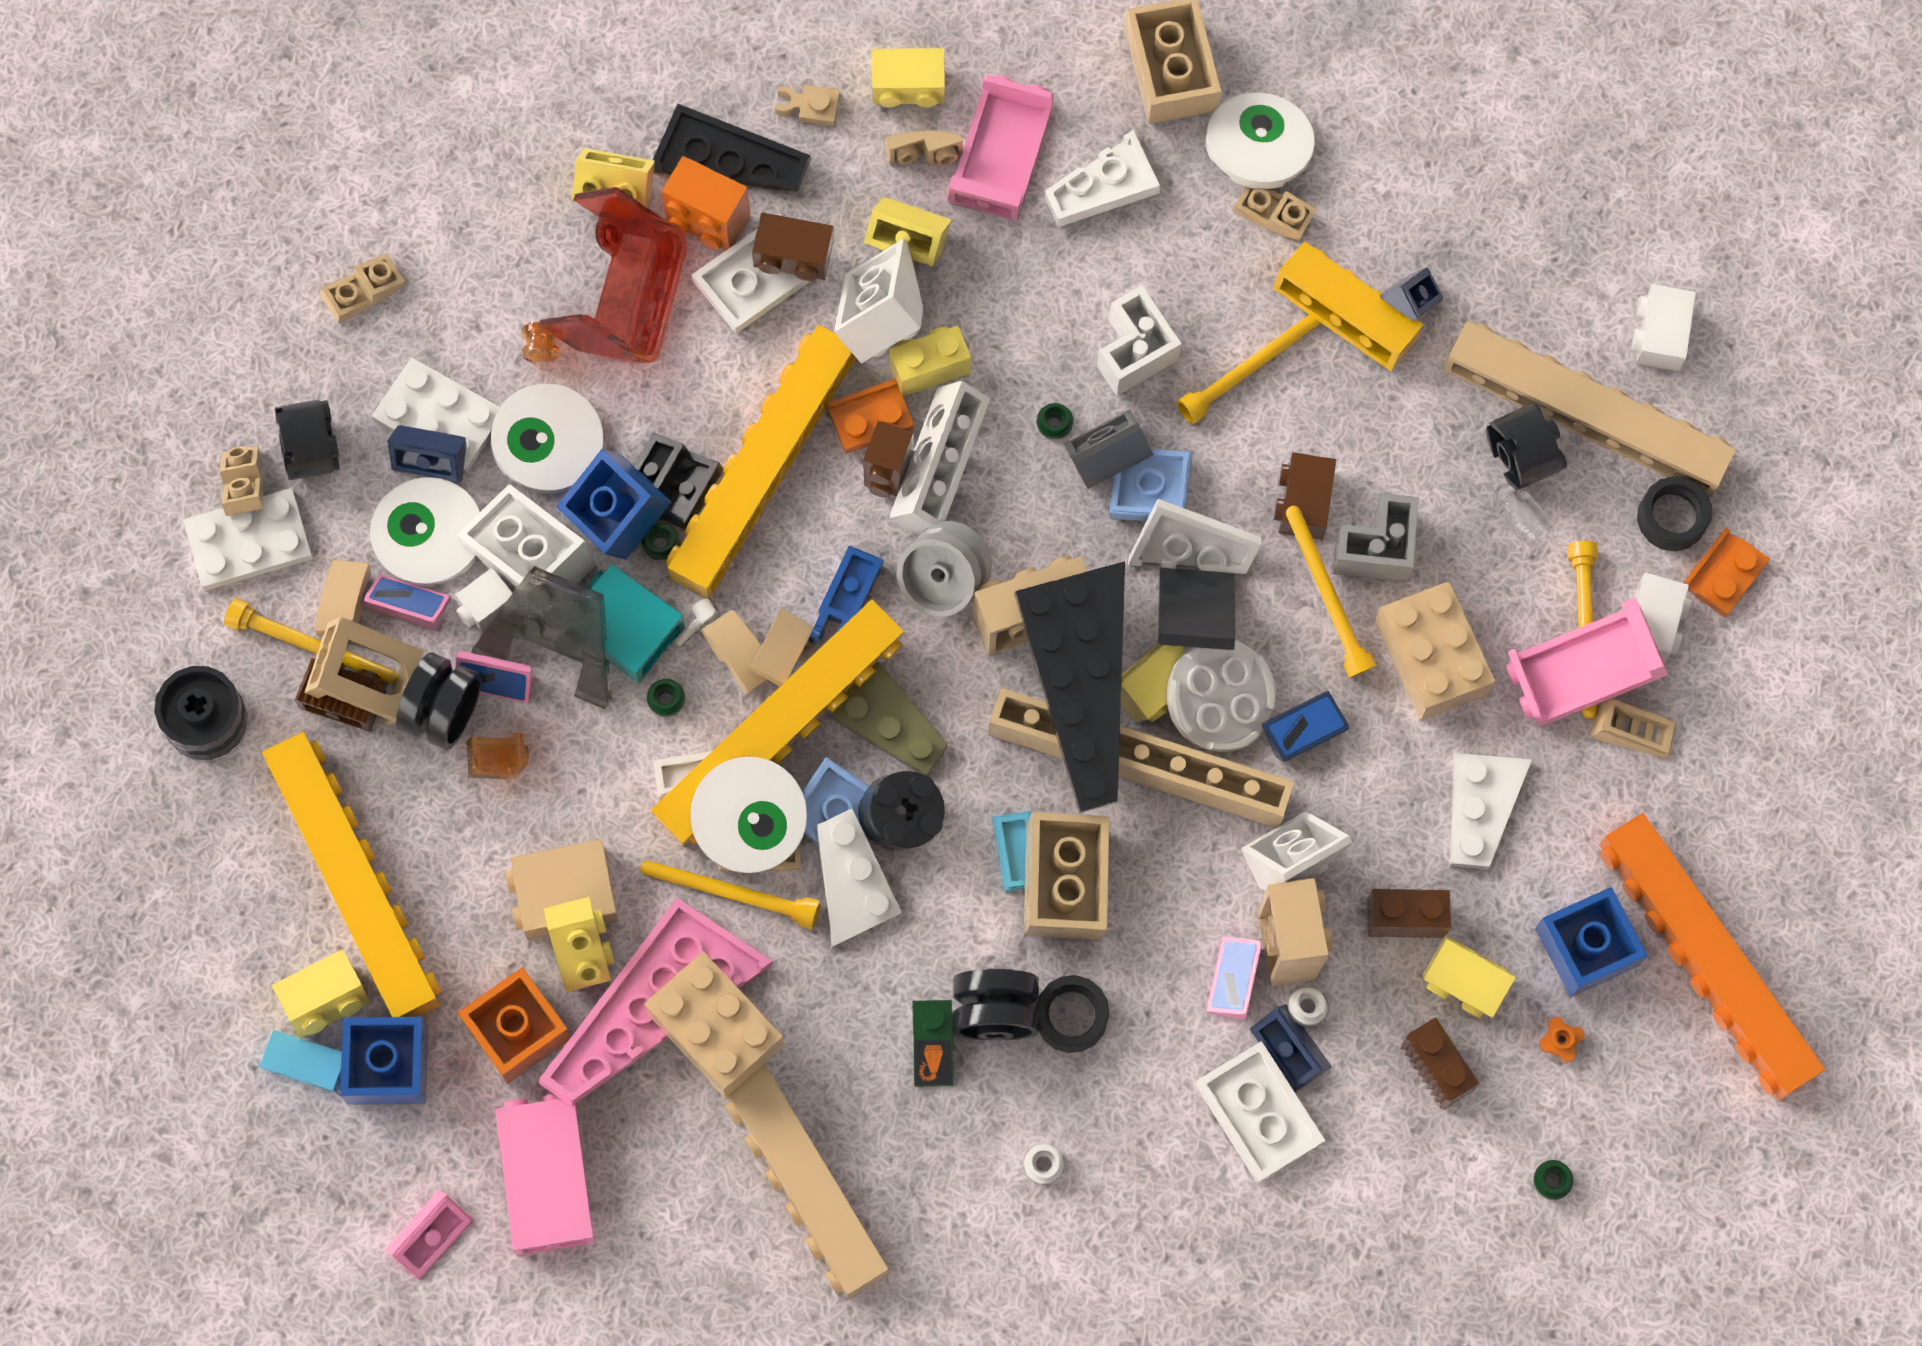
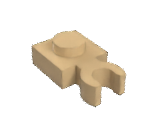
M804 85L803 94H798L790 87H778V97L788 98L790 102L786 105L775 104V113L777 115L789 116L797 112L799 113L800 123L835 127L840 89Z

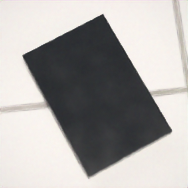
M1160 568L1158 644L1234 650L1235 574Z

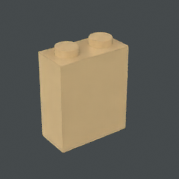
M602 839L510 857L512 869L505 871L509 893L516 892L519 905L512 907L513 919L516 930L523 929L527 940L549 935L544 908L590 897L593 911L601 910L605 924L618 921Z

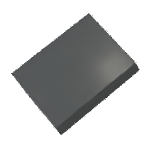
M1130 409L1064 443L1087 489L1154 455Z

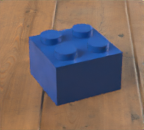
M601 449L556 507L604 554L626 560L672 502L624 456Z
M1612 887L1543 917L1535 928L1570 998L1639 967L1648 956Z
M423 1017L343 1018L340 1096L347 1105L426 1104L428 1025Z

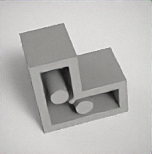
M1381 493L1376 507L1374 528L1341 524L1336 538L1333 574L1408 583L1414 568L1419 497Z

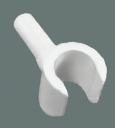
M702 599L692 607L696 619L674 639V642L679 647L701 627H705L717 619V611L709 599Z

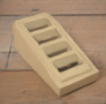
M1611 698L1597 705V715L1593 720L1590 737L1602 742L1667 758L1670 755L1677 722ZM1615 715L1613 727H1611L1612 717ZM1625 718L1631 719L1628 732L1622 731ZM1640 722L1646 723L1642 738L1637 736ZM1655 726L1661 728L1657 744L1651 742Z

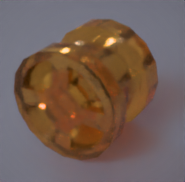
M543 321L524 325L522 327V338L526 340V345L522 349L523 359L532 363L551 362L558 359L560 356L559 347L555 344V339L559 336L558 326L554 323Z

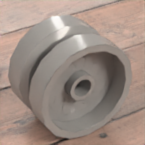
M954 521L938 522L924 530L904 550L898 561L896 577L900 590L910 605L924 614L936 617L951 616L964 609L973 600L974 592L978 591L981 585L987 583L991 576L992 558L988 545L978 532L966 524Z

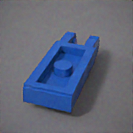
M850 545L848 546L819 608V617L811 632L810 642L818 644L822 640L829 619L841 624L838 629L839 631L864 607L882 569L884 559Z

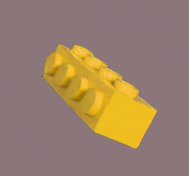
M1305 241L1280 268L1273 286L1276 292L1316 318L1323 325L1390 372L1393 371L1414 346L1424 325L1417 319L1412 321L1386 303L1380 297L1382 292L1372 289L1359 280L1352 271L1342 268L1329 259L1322 250L1312 247Z

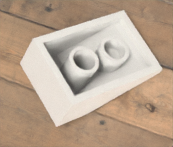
M904 238L845 275L834 333L861 364L872 357H881L893 344L902 339H911L920 330L924 308L909 246Z
M510 484L457 534L458 539L489 569L493 568L501 580L513 592L543 616L597 565L585 540Z
M1305 811L1241 848V851L1257 884L1262 890L1266 891L1268 884L1297 881L1307 876L1321 874L1329 867V863L1335 861L1352 843V840L1348 834Z

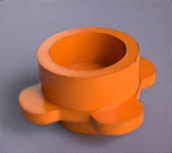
M1553 1017L1548 1022V1032L1539 1041L1540 1049L1545 1053L1549 1052L1554 1056L1560 1057L1563 1062H1571L1576 1057L1575 1049L1577 1044L1583 1041L1585 1037L1584 1031L1581 1027H1571L1565 1024L1560 1017ZM1560 1036L1565 1038L1564 1043L1559 1042L1558 1038Z

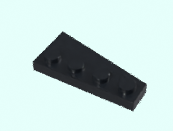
M678 103L653 158L655 161L654 172L672 174L682 156H685L743 185L796 192L811 161V156L807 153Z

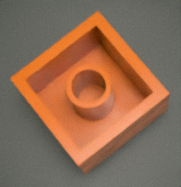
M682 156L661 191L665 219L669 227L679 234L687 235L689 232L699 237L702 244L715 251H718L720 248L726 251L732 247L750 219L748 187L685 156Z
M523 967L457 1012L463 1024L506 1084L523 1074L571 1038L564 1023Z

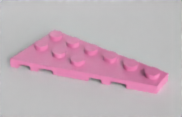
M676 898L540 1077L539 1084L572 1106L667 1040L669 1037L648 1016L644 1003L702 951L709 956L738 989L769 969L773 961L679 898Z

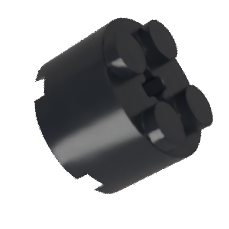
M318 399L274 407L276 424H279L278 436L288 481L330 474L334 470L340 469L338 445L335 434H332V418L328 400L320 401Z
M1537 403L1528 404L1499 417L1487 426L1486 434L1490 450L1494 458L1500 456L1504 466L1509 470L1503 473L1509 485L1515 490L1530 486L1567 468L1566 458L1556 442L1560 438L1559 428L1553 418H1544Z
M899 771L874 780L868 786L858 806V817L863 832L870 840H873L887 850L900 851L922 846L933 839L943 827L945 806L940 790L929 776L914 771ZM905 807L906 814L898 815L897 808Z

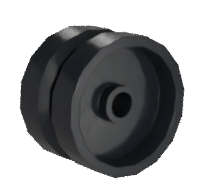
M434 652L427 653L413 671L405 687L396 715L397 728L413 736H419L426 731L429 743L445 750L451 749L462 736L475 710L482 689V674L464 665L453 670L450 659Z
M190 666L176 671L163 682L156 695L154 714L159 728L180 754L194 760H212L226 755L239 744L246 731L248 713L241 695L223 672L209 666Z
M979 969L954 975L953 999L963 1006H960L953 1012V1033L959 1037L973 1040L1009 1041L1036 1036L1039 1032V1012L1029 1005L1037 1001L1039 997V977L1033 973L1012 969Z

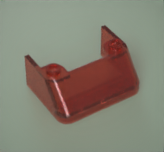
M617 187L575 194L574 201L599 217L595 229L596 241L599 247L611 256L595 318L589 315L577 314L541 319L538 327L579 352L635 364L653 362L658 358L687 253L686 238L677 227Z

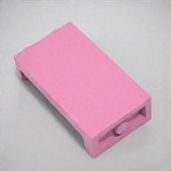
M1003 75L984 76L982 93L955 176L952 175L948 187L949 203L1018 221L1052 113L1054 93L1040 85L1032 84L1027 86L1013 82L1012 79Z
M1636 598L1621 603L1623 610L1525 651L1519 653L1516 649L1508 651L1511 662L1506 664V668L1513 684H1521L1525 696L1519 698V701L1527 719L1534 717L1539 726L1542 727L1669 675Z
M555 1094L545 1095L542 1102L529 1104L527 1099L510 1100L504 1103V1108L495 1109L512 1246L516 1255L596 1243L591 1220L578 1123L577 1103L572 1106Z

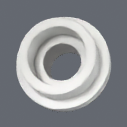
M1301 988L1290 997L1288 1011L1293 1020L1298 1024L1314 1026L1325 1017L1327 1002L1318 990ZM1301 1004H1311L1313 1012H1304L1301 1009Z
M1040 1144L1030 1149L1024 1160V1169L1027 1176L1038 1184H1050L1056 1181L1064 1167L1061 1153L1055 1147L1047 1144ZM1040 1158H1047L1051 1162V1168L1048 1171L1043 1172L1037 1168L1036 1162Z

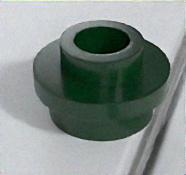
M1051 403L1045 405L1038 412L1036 424L1043 436L1056 440L1064 438L1071 432L1074 420L1071 411L1066 406L1059 403ZM1057 417L1061 420L1062 424L1058 427H1052L1049 425L1048 420Z
M662 523L654 524L642 539V548L645 554L659 561L667 560L672 549L676 545L679 546V537L675 529ZM657 538H665L668 543L663 548H657L654 546V541Z
M658 680L650 686L647 692L648 706L652 712L659 716H673L682 709L685 703L684 690L674 680ZM664 693H669L673 696V700L669 704H662L659 701V697Z
M1545 1161L1535 1170L1533 1176L1534 1187L1546 1199H1562L1573 1187V1174L1569 1167L1561 1161ZM1548 1174H1555L1559 1177L1560 1184L1558 1187H1551L1547 1184L1546 1176Z

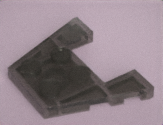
M534 566L477 641L471 653L507 661L514 635L583 664L574 697L606 709L610 704L612 695L611 690H608L607 682L610 669L609 660L606 659L605 655L607 629L604 594Z

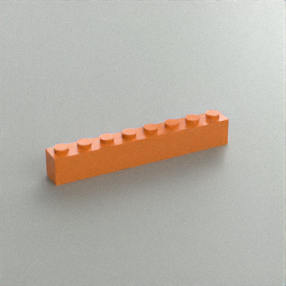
M1639 814L1606 835L1599 844L1602 849L1600 856L1610 870L1616 869L1624 880L1622 887L1626 895L1633 902L1639 901L1646 911L1644 917L1650 929L1656 934L1661 933L1669 944L1667 951L1671 959L1678 966L1684 965L1691 975L1689 981L1695 993L1701 998L1706 997L1715 1009L1712 1011V1015L1717 1024L1725 1031L1729 1029L1736 1039L1735 1048L1740 1057L1747 1063L1752 1062L1760 1073L1758 1080L1765 1092L1770 1096L1775 1095L1780 1101L1825 1071L1824 1066L1645 814Z

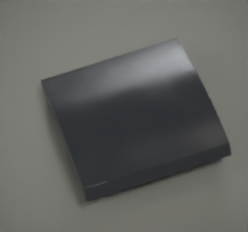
M654 432L634 465L640 473L672 502L660 518L686 530L691 518L695 514H699L704 505L707 492L713 484H716L723 471L720 462L688 451L683 443Z

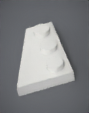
M1134 130L1123 136L1121 143L1112 149L1107 147L1100 152L1098 159L1088 166L1077 168L1045 190V199L1057 226L1061 227L1160 194V185Z
M1157 499L1129 555L1128 565L1141 566L1142 562L1162 564V568L1176 569V565L1196 566L1201 571L1246 574L1262 545L1261 537Z
M1455 754L1449 867L1488 870L1532 759Z
M853 809L816 825L830 927V940L833 947L902 912Z

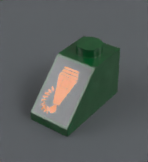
M952 1000L913 1001L914 1087L953 1086Z

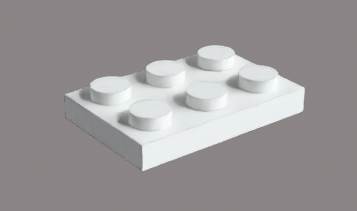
M757 229L691 275L694 284L735 334L811 282L783 272L767 274L759 268L753 267L752 250Z
M411 357L371 415L372 421L391 432L398 425L465 437L466 453L463 472L467 474L491 438L493 420L500 407Z
M293 488L263 496V509L226 516L223 508L183 519L201 587L204 591L313 559Z
M1262 1041L1195 1081L1196 1088L1258 1184L1321 1146L1326 1141Z

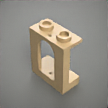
M344 617L336 618L327 623L305 693L316 698L329 695L384 717L382 724L391 725L396 723V715L401 697L413 671L421 660L424 650ZM348 641L400 663L401 667L392 695L383 694L338 676Z

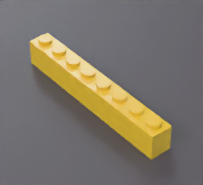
M820 325L816 326L811 335L806 333L797 349L799 355L794 364L788 363L783 369L779 378L781 385L775 394L769 393L760 409L762 415L757 424L751 423L742 437L744 445L737 455L734 453L730 455L723 469L725 474L719 485L713 484L704 499L706 506L700 516L695 514L691 518L685 530L686 539L681 547L676 545L667 558L666 565L668 566L670 580L704 598L710 599L825 411L826 403L831 401L856 360V357L834 332Z
M871 599L651 809V815L683 847L689 841L696 845L697 842L692 831L690 812L693 796L703 778L721 763L739 757H758L778 765L781 764L793 752L790 745L800 735L804 739L808 738L821 725L817 719L827 709L834 713L848 699L845 692L854 683L861 687L876 672L872 666L883 657L888 661L900 650L903 644L899 640L903 637L904 631Z
M303 731L262 751L391 1016L420 1017L441 1006L436 995L442 993V990L432 971L427 974L424 973L419 962L424 960L425 956L416 938L408 941L402 928L409 924L399 904L391 907L386 897V894L392 892L391 887L382 871L374 873L369 861L376 857L366 838L358 840L353 828L359 826V823L350 805L342 808L337 795L343 793L334 773L326 775L320 764L327 759L317 739L309 742Z

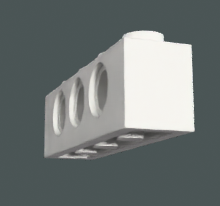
M963 381L937 388L889 519L917 535H920L935 523L946 521L989 404L990 398Z

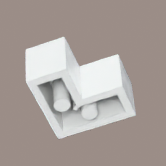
M1143 286L1136 288L1111 303L1109 322L1120 339L1099 350L1097 368L1115 395L1118 396L1178 362L1182 343Z

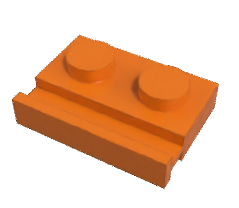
M896 379L826 403L827 410L845 454L869 446L877 421L909 431L914 430L913 420L902 393H900Z
M1725 527L1683 583L1689 585L1688 590L1696 598L1726 618L1766 566L1770 558L1742 538L1732 535L1730 530Z

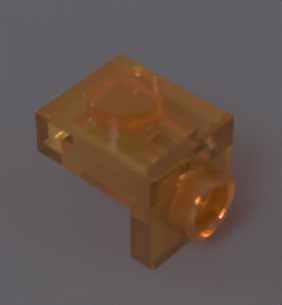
M514 732L508 738L470 737L466 741L469 778L513 779L527 766L529 751L527 745H524L523 733Z

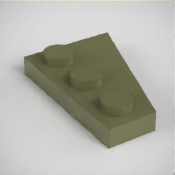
M877 661L872 666L876 672L861 687L854 683L846 692L848 699L831 714V719L914 771L928 776L947 749V743Z

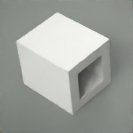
M493 568L455 594L460 606L456 610L459 617L468 628L475 625L482 634L518 608L515 595Z

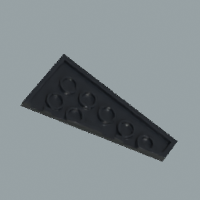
M1125 561L1017 590L1014 593L1079 814L1112 805L1118 801Z

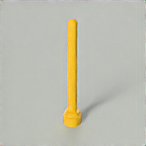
M1311 315L1306 316L1202 392H1188L1176 401L1178 410L1190 424L1194 425L1206 416V411L1210 409V403L1315 329L1321 322Z
M1290 506L1286 511V516L1346 651L1344 655L1346 663L1343 666L1348 677L1351 678L1376 667L1377 665L1371 652L1367 653L1365 647L1360 648L1301 510L1297 506Z
M1576 541L1568 544V561L1572 563V568L1576 569L1578 628L1593 623L1591 569L1595 567V561L1598 560V544L1593 541ZM1597 704L1582 710L1583 716L1587 719L1594 718L1597 715Z
M234 598L225 614L224 626L237 631L242 629L248 631L252 628L316 655L318 653L322 640L256 614V610L251 608V604L246 601ZM345 650L342 663L346 667L359 671V669L372 671L381 677L380 681L392 684L397 680L398 675L395 670Z
M649 860L642 862L640 865V871L645 876L791 916V921L797 922L798 927L809 930L814 929L821 908V900L805 897L804 900L797 898L796 901H792Z

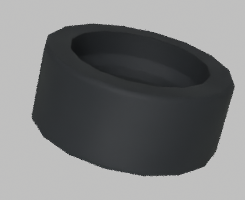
M1678 476L1662 478L1649 487L1639 504L1637 522L1641 533L1649 543L1662 550L1676 552L1688 549L1700 541L1711 522L1712 505L1708 494L1698 483ZM1663 495H1679L1688 500L1695 508L1696 522L1687 532H1670L1661 527L1654 519L1653 506Z
M1077 975L1061 976L1048 983L1039 994L1035 1008L1039 1012V1033L1042 1039L1054 1049L1067 1053L1083 1052L1096 1045L1105 1033L1110 1015L1108 1000L1102 989L1090 979ZM1076 992L1083 994L1091 1001L1094 1007L1095 1019L1093 1025L1080 1036L1070 1037L1063 1035L1054 1029L1050 1022L1049 1009L1051 1003L1063 993Z

